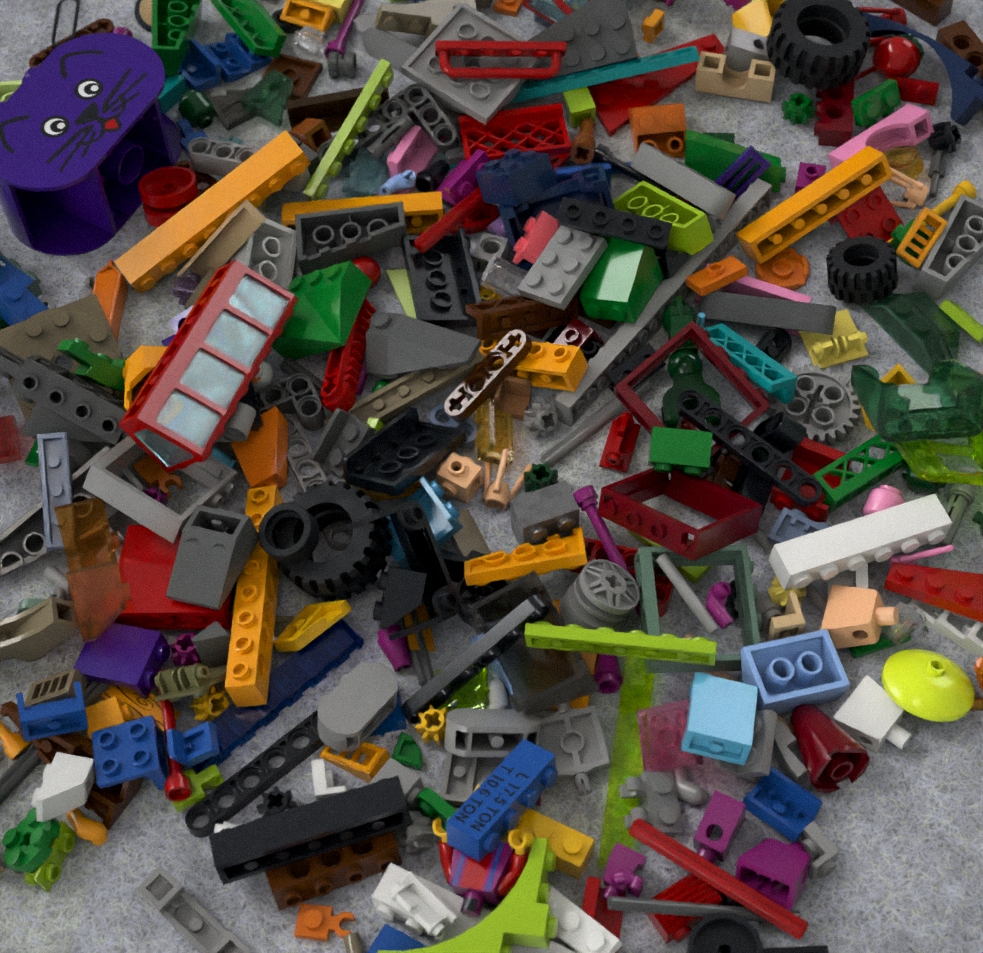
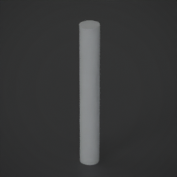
M667 554L659 556L656 562L708 634L712 635L720 629Z

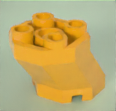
M141 345L125 361L122 377L124 378L125 386L124 408L127 411L164 354L167 346ZM173 390L156 418L157 423L167 426L182 410L183 401H180V391Z

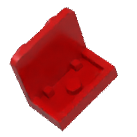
M880 186L827 220L830 224L839 222L848 238L874 236L876 239H884L885 242L892 238L890 234L900 223L903 224Z

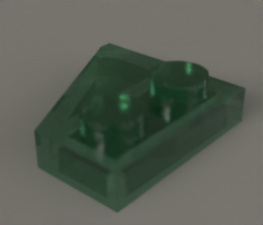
M272 69L240 99L241 107L280 127L283 123L282 116L284 110H287L286 101H288V97L292 93V79Z

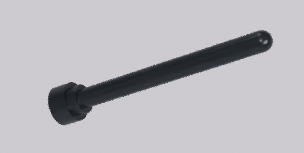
M601 143L595 148L591 163L607 162L612 168L638 182L644 180L690 206L698 208V206L634 169L629 164L614 157L613 153L610 152V148Z

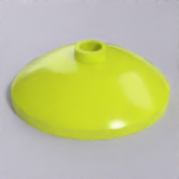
M925 649L902 650L891 655L883 666L881 679L887 694L902 709L917 717L936 722L955 721L964 717L974 703L975 690L971 680L957 663L942 654Z

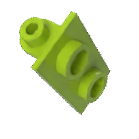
M61 820L58 839L52 838L49 847L53 851L47 860L35 871L23 873L26 876L24 879L25 883L31 886H36L38 883L45 891L49 892L52 884L59 879L61 865L67 853L73 850L76 833L65 821Z

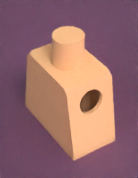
M831 585L820 630H828L835 649L875 644L879 641L882 626L898 625V608L884 607L880 594L875 589Z

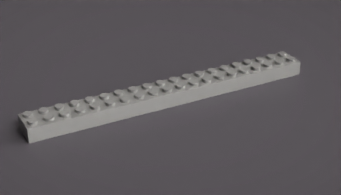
M760 179L751 183L747 191L739 196L737 202L730 206L724 220L719 219L722 226L721 229H716L713 234L715 241L707 245L702 251L694 255L689 254L688 260L671 278L661 281L660 286L654 292L636 323H623L618 332L609 338L607 344L599 349L596 356L588 361L589 367L575 392L564 390L556 396V414L559 415L557 418L559 421L572 427L611 384L607 374L643 348L663 327L661 317L665 308L673 302L676 296H682L686 301L694 292L687 286L686 277L704 269L707 263L712 264L723 260L739 242L735 233L765 214L771 207V184Z

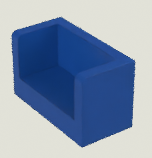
M80 681L74 682L76 697L25 707L23 694H16L24 742L88 729Z

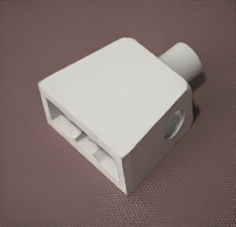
M868 675L864 677L832 719L864 747L875 752L881 748L886 740L903 750L912 737L910 732L898 725L902 720L905 710L897 705L887 692Z

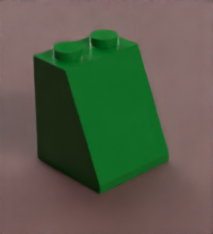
M598 235L605 238L608 246L584 280L579 298L585 313L589 318L636 323L664 278L655 251L652 247Z

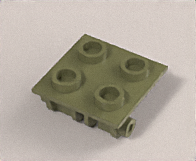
M199 663L160 671L154 679L156 686L161 690V694L155 698V702L169 699L172 703L189 695H192L193 698H199L208 694L211 691L209 687L226 680L227 665L208 668Z

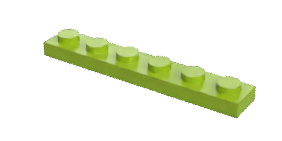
M382 58L380 59L303 191L307 201L323 200L327 195L329 182L332 177H336L339 174L343 158L346 154L349 155L355 146L354 139L359 132L362 133L368 123V115L371 110H376L381 101L380 95L384 88H388L393 81L394 74L390 62Z
M537 621L534 624L526 623L525 627L526 647L715 666L717 642L710 641V639L705 637L683 639L674 634L653 636L637 630L623 633L615 632V630L607 627L593 630L584 629L576 624L562 627L553 626L545 621Z

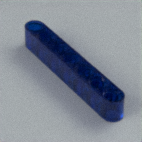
M340 619L301 650L297 651L270 673L266 705L237 708L233 703L211 721L216 724L220 753L191 766L198 774L211 765L216 764L218 767L232 755L230 752L236 747L245 745L256 735L255 732L263 725L265 727L280 716L279 712L286 706L291 707L304 696L302 693L310 686L314 688L327 677L325 675L334 667L337 669L350 658L349 654L358 648L360 650L364 644V639L345 620Z

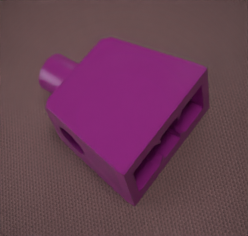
M715 790L693 838L694 849L698 850L697 854L713 864L716 859L724 863L745 820L746 804ZM715 825H719L723 831L721 838L717 841L710 840L709 837Z
M768 838L738 858L735 877L784 908L792 910L807 883L811 856L799 842H791L788 845L776 839Z

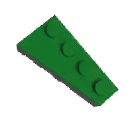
M152 0V49L160 57L166 76H177L189 49V40L193 39L201 21L202 0Z

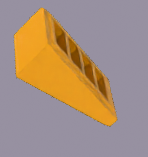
M927 207L921 209L898 246L896 254L918 269L949 222ZM923 221L934 228L933 232L922 225ZM919 229L929 236V239L926 240L916 233ZM914 238L923 244V249L913 244L911 239ZM907 246L919 254L917 259L904 251Z
M364 742L355 750L349 760L345 759L349 751H341L339 756L331 753L332 748L327 745L319 754L320 758L368 783L371 782L390 758L386 749L368 742ZM363 753L367 754L361 764L357 763Z

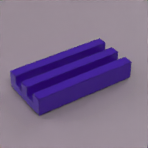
M750 145L714 182L730 190L759 162L760 165L733 191L736 194L735 201L771 165L770 161L764 159L763 155L760 152H756L755 148ZM752 156L753 158L725 186H723V184Z

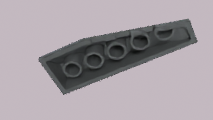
M105 446L71 475L76 537L104 521L108 522L119 512L115 507L82 488L91 464L111 450L108 446ZM127 467L116 474V476L140 491L146 489ZM42 500L0 534V578L53 552H47L45 547Z

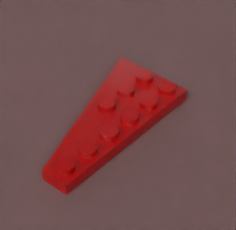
M714 33L655 54L695 45L700 58L701 51L723 54L724 47ZM699 61L587 86L596 106V116L609 137L615 134L622 126L630 123L628 108L656 105L674 92L677 87L687 83L696 75Z
M893 562L886 578L884 589L983 623V574Z

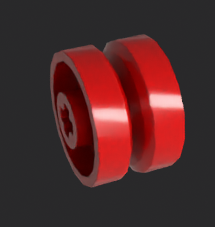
M162 167L150 171L138 182L145 219L151 226L156 228L200 196L196 174L191 169L185 167Z

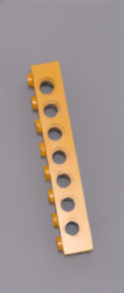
M277 486L248 489L245 515L250 516L257 532L264 515L271 508L285 503ZM259 541L237 578L225 689L237 708L266 705L268 697L280 569L278 568L279 563L261 547Z

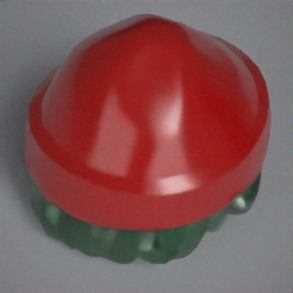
M891 34L876 47L873 54V65L877 72L885 77L892 75L907 78L919 68L924 57V50L921 43L911 34H902L900 36Z

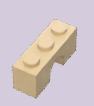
M701 51L700 61L696 70V92L771 103L777 69L774 68L770 61L752 59L748 70L738 72L727 66V55Z

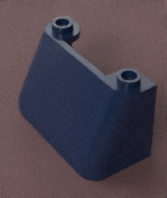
M601 165L591 166L557 176L556 185L517 207L500 205V214L514 256L516 254L513 250L514 246L524 236L525 231H523V227L531 216L535 218L542 210L557 219L563 197L615 209L604 167ZM522 259L517 264L518 270L525 269L529 271L533 264L525 259Z

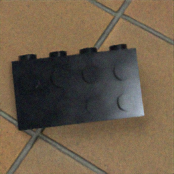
M567 197L562 198L557 216L558 228L562 225L596 236L603 235L652 247L656 256L665 257L673 224Z
M458 227L455 236H444L425 253H421L414 246V240L420 235H402L401 247L416 318L440 327H477V319L465 313V305L484 302L485 300L481 299L480 279L476 278L475 258L471 257L470 237L466 236L464 227Z
M409 407L343 457L342 466L345 480L351 486L385 493L389 496H398L466 442L465 430L419 421L417 409Z

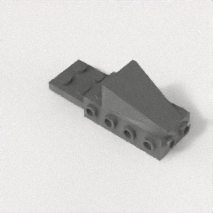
M0 346V375L8 379L16 378L11 389L17 392L16 396L19 399L30 404L33 401L37 402L21 434L37 437V434L67 432L68 440L104 442L114 445L129 436L118 426L127 412L124 408V400L75 375L73 372L40 354L27 357L25 360Z

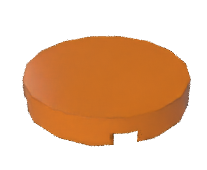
M786 247L761 265L756 262L755 275L758 280L796 291L804 286L808 280L810 266L803 254L801 256L796 253L795 249Z

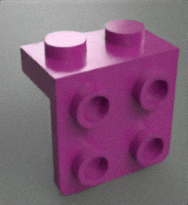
M477 149L467 161L464 158L434 192L442 191V202L455 207L479 186L475 172L484 168L483 165L491 161L485 151Z

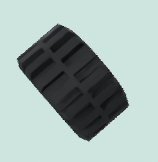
M874 236L850 237L845 239L844 242H838L836 247H832L829 250V254L826 257L828 287L830 288V293L835 295V298L839 301L844 300V303H855V305L873 304L875 301L880 302L884 300L885 296H890L893 290H896L898 282L897 254L893 245L885 242L884 239H876Z

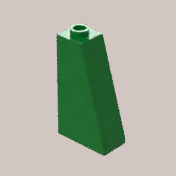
M686 130L684 164L710 180L715 181L747 147L692 130ZM755 150L760 152L763 158L768 159L771 164L757 179L771 184L772 192H780V183H785L786 167L781 166L780 157ZM751 156V157L723 184V186H725L753 157ZM757 162L729 191H734L760 163Z

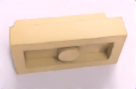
M796 592L788 593L785 614L771 618L767 642L803 634L805 620Z

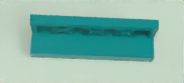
M723 323L705 328L710 333V340L716 347L722 346L730 356L729 361L736 368L741 367L753 382L782 403L786 404L793 401L798 376Z

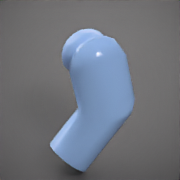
M405 170L403 173L393 175L380 186V194L382 196L392 195L395 191L412 188L416 183L415 172Z

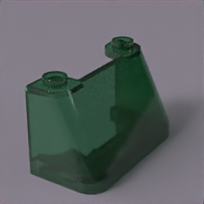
M946 359L937 361L929 371L927 383L897 385L894 383H884L879 380L878 371L870 365H852L851 386L877 436L884 441L899 443L977 436L983 431V375L959 360Z

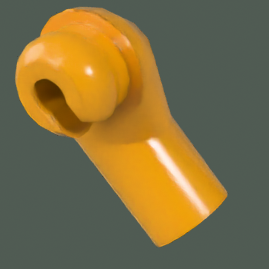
M79 808L67 812V820L78 837L90 840L93 845L97 846L107 841V828L104 824L86 818Z

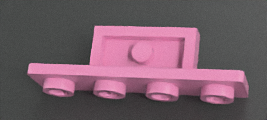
M415 125L400 138V143L396 149L389 153L387 166H389L390 178L395 174L403 173L405 170H412L417 176L420 171L430 165L437 154V148L420 126ZM444 136V137L440 140V142H443V143H444V141L446 140L447 136ZM416 185L410 189L395 191L392 195L411 194Z

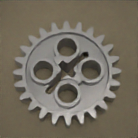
M806 364L802 372L793 367L792 373L798 376L793 401L784 404L769 393L767 399L771 406L767 416H773L783 411L807 428L805 438L824 444V441H828L830 445L834 446L836 438L844 441L846 433L852 434L853 427L857 426L861 406H859L860 396H855L856 387H849V378L840 380L841 372L831 375L830 367L822 372L817 364L814 371H810ZM818 388H823L820 392L819 400L814 406L812 417L806 425L804 422L808 416L809 408L812 407Z

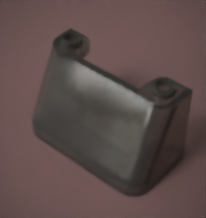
M535 570L469 606L474 616L469 620L478 636L487 633L523 601L535 594H541L551 608L549 614L542 621L549 622L553 626L565 627L566 624ZM523 636L498 657L514 693L509 696V699L517 713L523 711L526 716L590 695L600 689L581 652L526 647L525 636Z

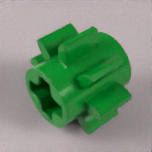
M801 93L791 94L789 101H783V119H789L792 125L800 123L805 125L807 118H813L814 116L813 99H809Z

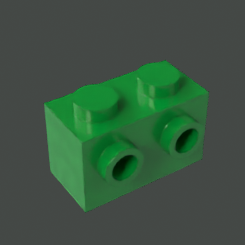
M653 426L648 466L654 467L656 472L671 473L672 469L684 470L685 475L701 476L702 472H707L710 466L713 432Z

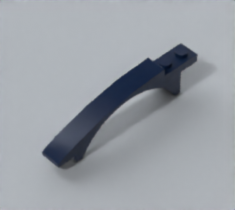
M862 12V17L865 16L869 23L871 38L891 35L910 36L925 41L935 50L946 67L951 83L952 107L950 118L962 126L968 124L983 105V79L976 75L980 69L945 45L898 22Z

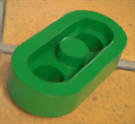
M425 787L416 797L419 802L417 808L425 817L430 819L433 817L435 819L440 818L443 825L442 829L446 831L447 819L457 810L436 792Z

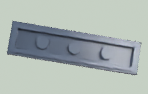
M68 433L37 434L46 551L77 549Z

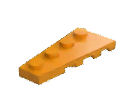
M582 526L572 529L573 535L560 538L558 533L547 536V542L536 546L530 545L529 542L517 545L512 553L509 554L501 550L464 561L466 585L485 586L493 581L504 579L513 581L521 576L531 574L545 575L553 570H574L581 565H586L588 562Z

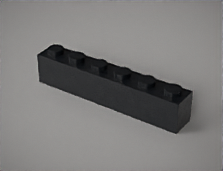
M397 775L381 779L363 787L352 788L344 793L328 798H320L306 805L289 808L268 817L257 818L246 824L225 828L220 832L209 835L215 869L223 885L411 826L413 822L399 776Z

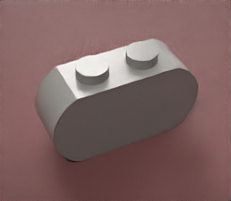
M374 662L360 663L350 673H344L339 679L337 686L330 693L326 692L317 704V731L322 742L337 751L357 750L396 708L398 682L394 673L386 666Z
M454 709L448 712L446 716L444 747L448 752L462 757H507L523 739L539 746L541 718L532 712L521 709Z

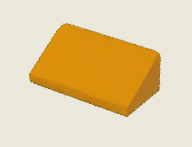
M286 0L280 20L325 34L335 20L337 13L332 9L307 1Z

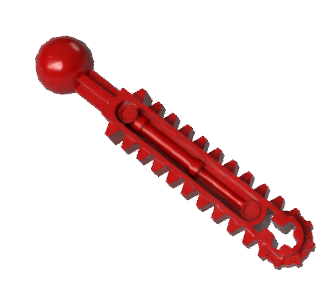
M368 256L355 258L352 262L372 281L369 290L372 289L381 278L379 264ZM367 294L345 345L330 350L320 394L322 396L321 403L332 413L337 408L348 412L356 401L355 397L366 348V332L370 327L372 314L376 312V309L366 299Z

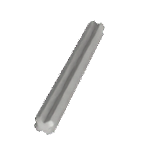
M646 380L633 391L639 398H642L651 391L652 385L650 381ZM614 397L541 453V462L543 464L548 463L550 468L624 412L626 408Z

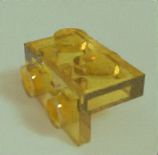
M488 398L481 407L479 406L476 409L474 415V422L477 423V434L475 437L477 460L500 465L503 450L508 449L506 467H509L514 462L512 414L494 409V399Z

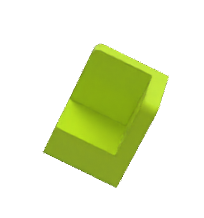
M587 86L563 92V98L568 108V122L571 129L579 127L583 118H591L594 120L593 123H596V106Z

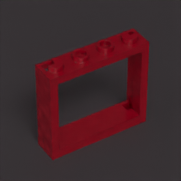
M693 320L619 382L613 391L615 397L650 435L653 426L666 427L632 388L690 340L754 410L740 422L741 424L750 428L768 412L771 405L764 396V392L760 388L755 389L750 384L748 374L741 367L736 368L729 361L730 356L722 346L716 347L710 340L711 335L707 329L704 330L700 325L697 326ZM731 433L728 436L729 441L732 443L741 434ZM717 443L711 447L710 461L720 451L724 450Z
M653 467L604 486L601 489L598 507L599 516L692 561H696L757 533L763 505L702 477L685 475L684 470L672 469L669 480V473L656 472ZM663 494L718 521L696 529L643 504V502ZM689 534L694 535V541L688 539Z

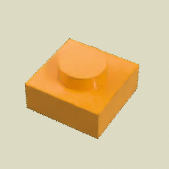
M655 9L650 17L647 16L644 19L641 28L644 31L643 41L652 44L664 29V11Z

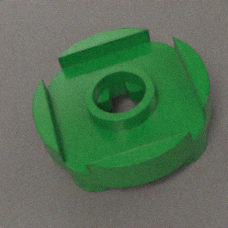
M36 807L32 808L17 827L9 829L2 839V845L6 847L4 850L6 866L19 874L20 871L31 873L39 868L53 851L49 847L52 838L58 839L60 823L58 819L54 817L45 822H38Z

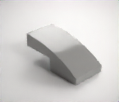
M777 717L773 753L785 776L801 785L805 782L808 770L792 753L795 748L796 738Z

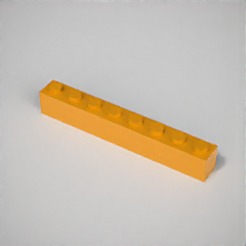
M285 130L125 252L114 263L129 284L139 294L152 289L156 282L174 272L177 266L186 259L193 257L229 215L246 199L255 208L259 207L263 200L272 193L281 190L289 180L302 174L306 167L311 164Z

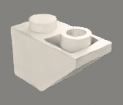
M56 752L52 764H47L44 769L41 788L37 787L33 794L32 807H36L38 822L48 821L85 805L95 781L94 759Z

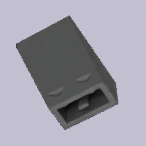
M197 505L183 528L166 597L220 610L259 541L258 532L250 516Z

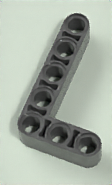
M414 83L379 105L376 110L370 112L367 117L368 123L362 133L359 132L355 139L359 141L354 146L352 152L349 155L346 154L343 158L341 169L366 154V148L383 134L382 130L385 127L389 128L403 113H406L413 121L417 120L437 150L442 154H445L448 149L459 147V139L455 128L427 89L419 83ZM414 97H423V99L418 103L412 102V99ZM394 111H402L397 117L390 116ZM430 116L438 117L437 120L432 123L426 122L427 118ZM374 125L380 126V128L375 132L369 131V129ZM336 135L319 147L318 158L320 162ZM444 136L452 137L447 143L440 142Z

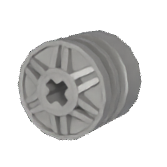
M605 559L592 560L584 566L575 582L571 584L559 603L560 614L566 625L576 624L584 629L593 630L607 627L617 632L624 619L629 616L640 599L639 587L628 571L618 564Z

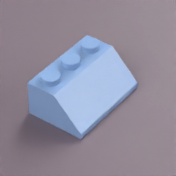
M827 629L741 648L742 682L758 686L756 711L770 709L780 714L793 711L803 704L819 705L837 701L850 686Z

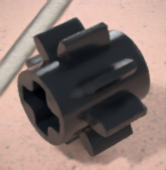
M950 121L934 124V132L930 133L931 136L928 137L931 149L933 151L941 150L946 153L957 151L955 145L961 143L959 128L956 125H951Z
M277 786L269 793L262 792L263 804L256 805L258 813L264 814L262 818L283 812L289 808L298 807L297 802L291 801L293 798L291 791L288 790L283 793L279 791Z

